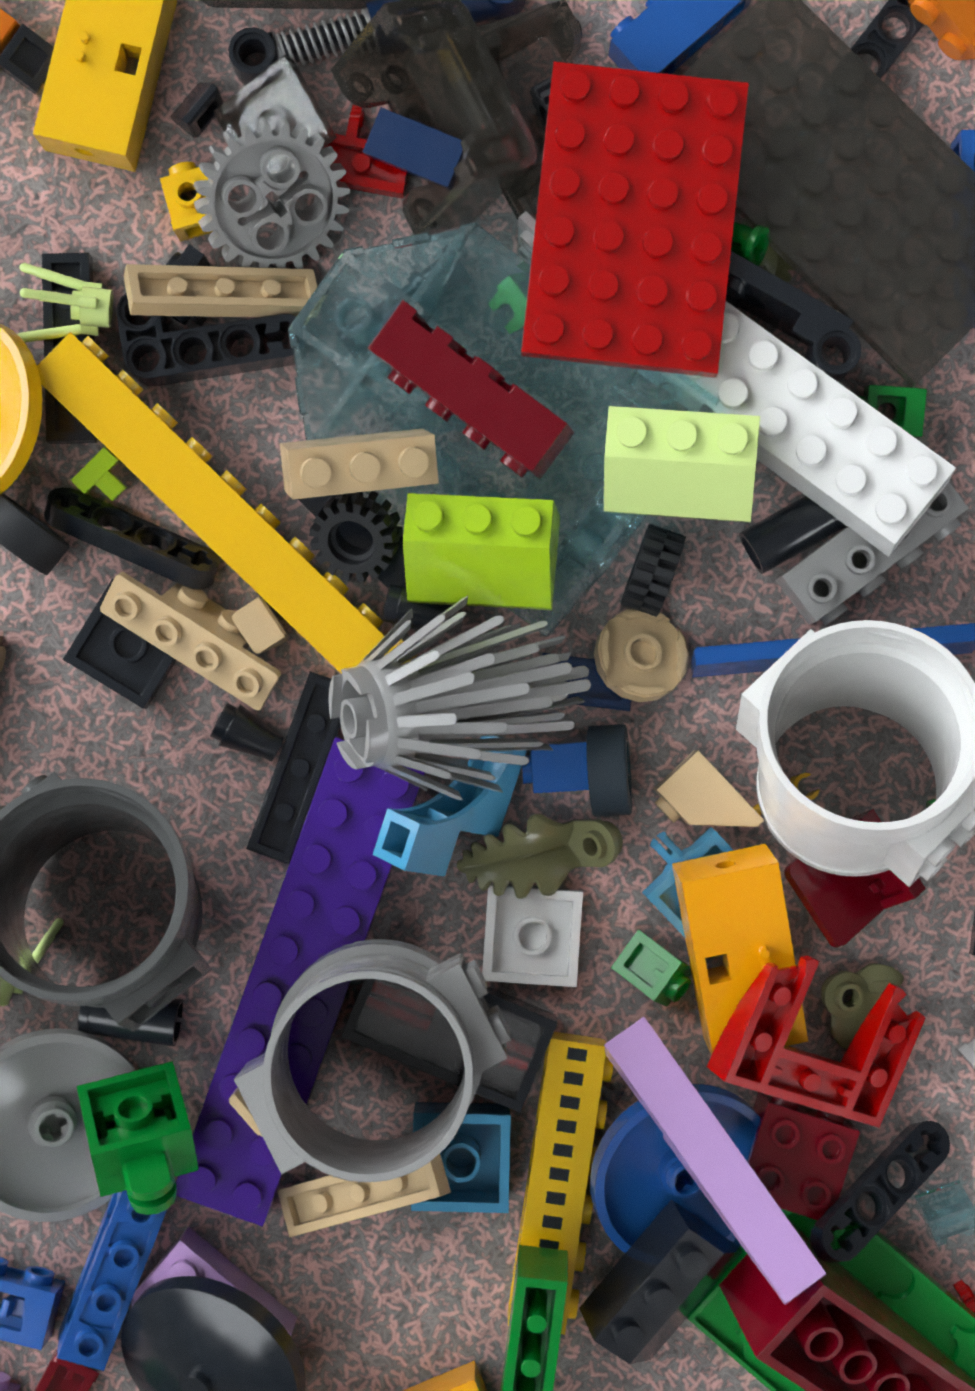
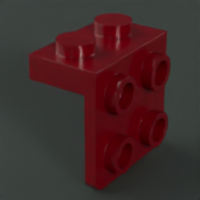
M874 809L849 818L863 822H882ZM797 858L788 864L784 870L785 878L828 943L834 948L846 945L884 909L916 899L926 889L920 878L908 887L891 870L867 876H841L815 869Z
M758 1092L753 1109L761 1117L747 1162L781 1209L819 1220L839 1199L860 1131L844 1117Z

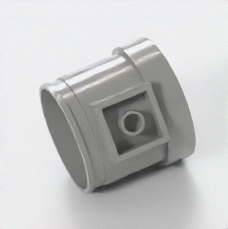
M371 939L354 942L332 950L304 971L287 992L278 1009L266 1053L248 1061L234 1079L281 1174L307 1162L323 1173L348 1181H387L418 1170L428 1164L448 1146L463 1123L467 1110L474 1099L482 1071L507 1059L506 1043L511 1041L509 1035L511 1031L500 1008L496 1005L489 1009L483 997L488 994L486 990L488 986L475 960L466 964L462 954L459 953L443 961L429 951L413 944L396 940ZM358 979L386 980L403 985L421 994L444 1015L454 1030L460 1044L465 1070L456 1094L437 1118L420 1130L406 1136L388 1140H366L348 1136L331 1128L308 1108L299 1095L290 1072L288 1060L289 1034L296 1012L301 1005L326 988Z

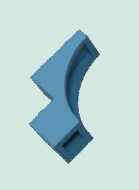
M492 735V736H480V739L504 738V737L499 736V735ZM527 750L487 752L525 756ZM469 759L467 762L468 767L489 771L495 779L484 781L498 784L503 793L454 780L448 787L459 791L463 800H456L439 793L432 799L414 807L387 809L373 855L404 871L445 877L460 831L482 835L491 834L495 837L499 836L522 765Z

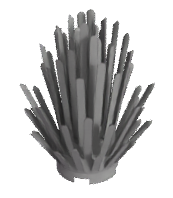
M468 596L436 616L416 633L387 653L410 630L411 618L413 617L411 608L357 666L341 669L342 674L332 676L329 687L330 719H340L345 741L337 742L336 744L343 759L350 767L361 769L375 766L427 791V788H431L456 800H463L459 791L406 767L444 779H453L503 793L498 784L484 781L495 779L489 771L468 767L467 760L451 757L527 765L529 758L526 756L487 751L553 750L549 744H544L537 738H446L571 730L574 728L575 723L568 716H565V713L559 711L535 712L585 702L578 696L567 698V696L572 693L588 691L591 687L590 681L588 679L566 681L587 677L589 669L586 666L572 667L568 662L556 664L560 661L568 660L572 652L552 653L511 662L529 657L530 654L536 653L540 649L561 644L566 636H558L493 654L494 646L538 632L548 625L547 621H539L520 628L521 623L483 634L504 622V617L501 615L495 616L408 661L443 639L445 632L464 620L466 612H460L452 618H448L467 605Z

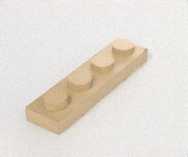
M126 264L124 273L130 315L261 318L280 314H292L298 318L318 319L322 308L314 269Z
M439 1154L418 1170L392 1180L356 1182L327 1175L277 1190L290 1238L441 1197L451 1193L441 1154Z

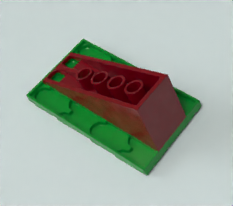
M781 1209L822 1266L826 1275L788 1304L784 1305L747 1252L740 1246L742 1250L741 1255L687 1317L691 1323L770 1391H975V1313L918 1267L909 1256L880 1232L850 1261L829 1263L821 1260L811 1246V1230L818 1220ZM848 1224L842 1230L830 1231L834 1236L833 1241L830 1243L833 1249L842 1248L838 1243L839 1237L845 1230L855 1228Z

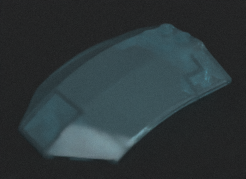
M477 222L460 225L457 230L433 235L426 232L392 239V243L369 248L358 246L344 249L288 328L290 347L294 351L297 373L295 384L299 413L303 417L305 439L315 440L422 428L435 434L439 484L375 490V492L379 493L376 499L377 503L381 505L387 499L392 504L388 511L389 515L398 512L401 519L397 526H402L403 532L407 493L554 500L560 514L552 610L508 608L528 624L547 621L548 625L539 632L548 637L595 582L606 572L647 516L604 512V456L609 406L713 413L720 400L684 374L521 356L531 265L484 230ZM402 300L418 311L417 313L431 328L435 329L436 326H439L468 351V355L472 358L474 355L480 357L506 378L505 382L509 385L515 384L571 427L574 435L541 479H538L529 471L521 478L500 462L504 453L490 443L483 450L462 434L466 427L464 423L453 415L448 422L444 421L424 406L429 397L416 388L409 395L387 378L392 370L376 357L368 347ZM371 491L363 492V497L367 498Z

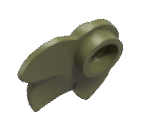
M870 963L856 974L851 971H840L830 975L824 981L821 989L822 1002L826 1010L832 1014L830 1032L836 1043L841 1047L848 1049L859 1027L887 985L892 983L898 987L901 986L904 976L898 970L884 964ZM852 989L851 999L843 1003L842 996L844 992Z

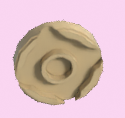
M626 609L609 620L597 636L594 649L597 672L605 685L620 697L636 702L658 700L672 692L686 674L689 661L686 638L680 629L677 631L674 625L669 622L670 619L661 612L655 617L635 609Z

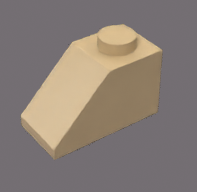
M693 750L653 788L660 796L654 802L655 805L673 823L681 818L684 823L689 825L758 827L764 821L699 750Z

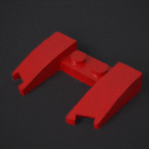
M809 955L802 956L799 959L798 965L778 969V966L772 962L766 963L738 1003L706 1067L724 1082L880 1128L926 1018L918 1011L906 1015L898 1003L907 994L897 985L889 983L859 1027L841 1062L787 1046L785 1043L820 961Z

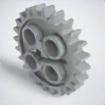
M264 116L260 117L258 131L254 132L243 121L240 123L242 137L236 139L232 134L225 131L223 136L228 146L224 150L213 145L209 147L216 160L215 163L200 162L199 164L200 170L208 178V180L194 182L197 193L206 196L194 201L197 213L207 214L198 221L203 232L213 231L208 237L213 249L224 245L221 253L227 262L238 255L240 267H250L252 262L255 261L256 268H268L269 264H274L276 268H286V262L292 261L297 269H303L302 256L308 254L312 259L318 261L320 258L315 247L320 243L332 248L334 245L327 233L329 230L343 231L344 229L335 215L349 213L346 203L338 199L350 193V188L345 182L337 181L346 174V170L341 163L332 164L338 155L331 146L322 149L325 140L318 132L307 139L308 129L302 122H299L291 133L289 123L284 117L279 118L275 129H271ZM278 155L288 156L287 165L283 170L276 173L267 171L268 163L273 157ZM300 172H307L304 178H298ZM242 184L250 186L249 193L244 199L240 201L228 200V195L233 187ZM271 191L279 197L274 203H271L265 197ZM309 193L315 195L314 202L309 208L305 210L295 209L296 201L300 196ZM240 217H247L244 223H238ZM268 222L277 223V229L273 235L267 238L256 236L258 229L263 224Z

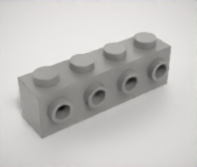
M948 482L890 557L849 527H846L775 581L808 625L821 620L826 626L848 610L844 601L857 591L862 597H865L886 581L882 573L896 563L901 570L921 556L924 552L919 545L934 535L937 541H940L960 527L962 524L957 517L969 508L950 482Z

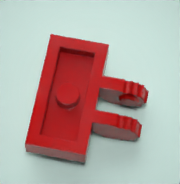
M352 104L346 136L319 131V134L325 140L322 149L331 146L338 155L332 164L341 163L346 170V174L337 181L345 182L352 190L404 199L409 173L368 157L363 153L367 139L359 138L365 120L364 105Z

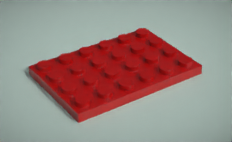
M553 61L521 356L716 378L719 369L749 83Z

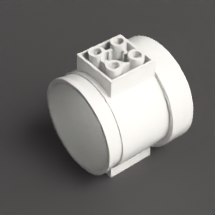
M872 620L840 623L817 632L810 629L742 693L736 730L757 748L759 765L756 790L760 811L776 840L803 863L815 869L841 876H867L891 870L910 887L920 876L929 881L947 862L948 859L946 857L955 848L956 844L959 847H963L975 835V683L961 662L934 639L906 626ZM849 706L879 713L904 727L924 749L935 776L936 801L913 817L893 822H863L836 815L813 803L790 782L778 760L775 744L794 723L813 712L825 708Z

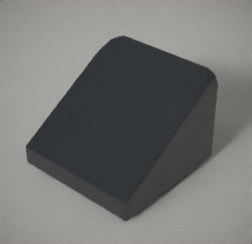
M198 83L170 116L171 119L193 138H198L224 107V102L218 88L213 83Z

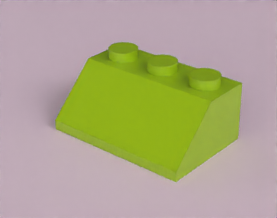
M407 493L403 552L408 602L454 605L462 598L468 596L467 605L465 606L552 610L560 514L554 500Z

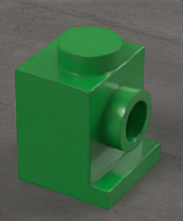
M868 385L864 387L863 396L856 395L876 410H878L881 404H889L894 411L891 421L914 438L922 437L927 389Z

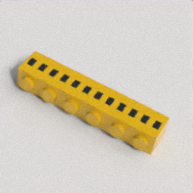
M554 1032L546 1049L507 1311L508 1326L519 1245L568 1251V1285L561 1334L565 1335L567 1319L576 1320L579 1290L572 1289L574 1271L583 1272L585 1263L586 1242H579L581 1223L590 1224L593 1203L591 1195L586 1194L588 1176L591 1174V1167L597 1147H593L595 1129H604L607 1113V1101L600 1100L602 1081H611L613 1064L605 1055V1039Z

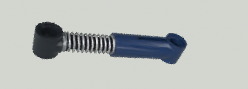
M373 0L366 2V9H362L361 15L354 11L353 17H350L346 13L343 20L338 15L335 22L332 18L329 19L328 24L322 20L321 26L314 22L313 28L305 25V30L302 31L298 27L296 33L290 29L289 35H285L282 31L281 34L277 32V34L272 36V32L266 33L264 30L256 27L244 28L238 31L231 39L228 47L229 58L238 80L243 85L252 89H264L272 85L278 76L283 75V71L285 72V70H289L293 66L297 68L298 62L305 66L306 60H309L313 64L316 57L319 61L322 60L324 55L329 59L331 53L337 57L338 51L345 55L346 49H350L353 52L354 47L357 46L361 50L363 44L369 48L370 42H373L379 51L490 19L498 21L511 20L523 10L526 0ZM253 53H262L266 56L264 61L257 66L244 64L245 59Z

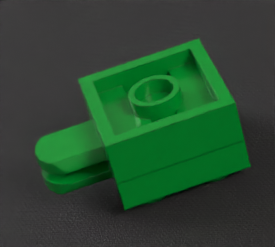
M173 1061L76 1086L100 1197L126 1190L131 1206L139 1214L152 1215L167 1210L174 1204L176 1199L177 1187L175 1177L199 1170L192 1130Z

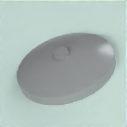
M54 1028L23 1034L0 1046V1212L27 1221L55 1222L87 1214L111 1199L112 1194L100 1197L76 1087L136 1071L128 1058L106 1040L78 1030Z

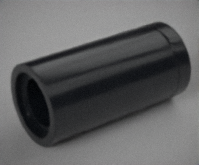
M804 496L740 532L739 537L756 569L761 574H764L845 528L846 525L810 498Z
M174 999L134 1032L118 1025L105 1008L80 1006L78 1031L97 1036L175 1046L181 1022L176 1021L177 1017L182 1018L183 999Z

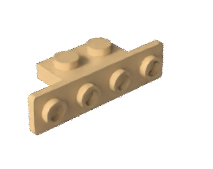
M120 572L115 576L100 607V611L253 709L260 710L265 705L281 676V672L247 650L250 646L232 620V615L236 611L226 610L210 600L202 589H192L176 583L163 595H159L125 572Z

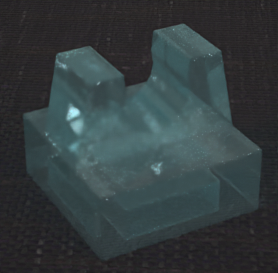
M959 1180L914 1195L918 1210L938 1246L947 1244L948 1237L962 1232L965 1237L974 1234L975 1207Z

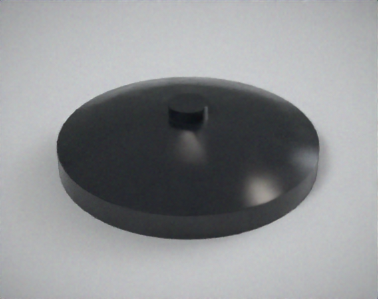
M177 1276L161 1280L141 1294L124 1320L121 1332L122 1353L126 1367L140 1391H305L306 1377L302 1358L285 1327L267 1308L254 1298L223 1282L198 1276Z

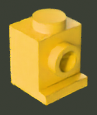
M187 161L171 166L168 169L169 176L160 178V182L171 217L172 228L181 242L212 233L213 231H202L198 221L207 214L197 213L194 207V201L206 196L196 193V196L190 201L181 199L182 193L196 190L194 187L195 181L208 180V178L199 167H196L195 162Z

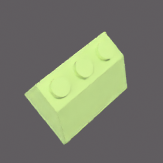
M609 406L604 456V512L751 523L760 416Z

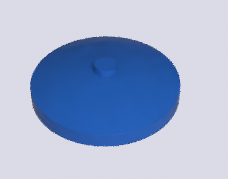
M692 1084L747 1161L761 1117L745 1100L730 1091L711 1085ZM638 1100L622 1112L611 1124L600 1141L590 1174V1192L594 1210L612 1242L626 1253L672 1199L738 1247L741 1246L666 1143L663 1133Z

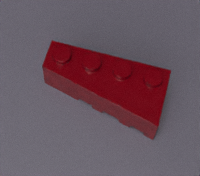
M402 300L368 347L376 357L392 370L387 378L409 395L416 388L429 397L424 406L444 421L448 422L452 415L466 425L462 434L483 450L490 443L504 453L500 462L521 478L529 471L538 479H541L574 435L571 427L515 384L509 385L505 382L506 378L480 357L474 355L472 358L468 355V351L439 326H436L435 329L431 328L417 313L418 311Z

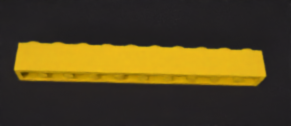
M70 332L37 365L41 385L333 667L342 674L341 669L357 666L384 637L378 630L384 622L364 602L356 609L344 597L349 588L335 574L331 575L326 572L322 576L309 563L315 555L296 536L288 543L275 530L281 522L263 504L260 503L253 509L241 497L247 489L230 472L225 470L219 476L207 464L213 456L198 441L191 437L185 443L173 432L172 429L178 422L158 403L150 409L137 396L144 389L123 369L117 375L111 372L103 364L109 355L89 336L80 342ZM400 639L387 653L404 641ZM418 655L412 657V658L409 659L408 661H410V660L416 658Z

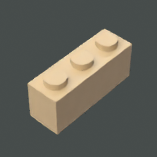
M423 428L280 443L284 490L292 499L439 484L435 434Z

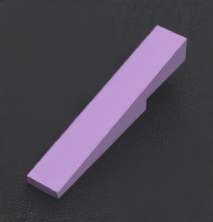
M641 1018L604 1044L605 1055L659 1127L666 1143L784 1305L824 1277L826 1272L646 1018Z

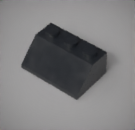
M671 1199L579 1307L593 1340L628 1364L651 1360L741 1255L742 1250Z

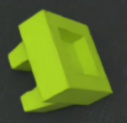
M103 447L70 480L84 494H88L97 486L111 501H114L127 488L111 472L120 460L107 447Z

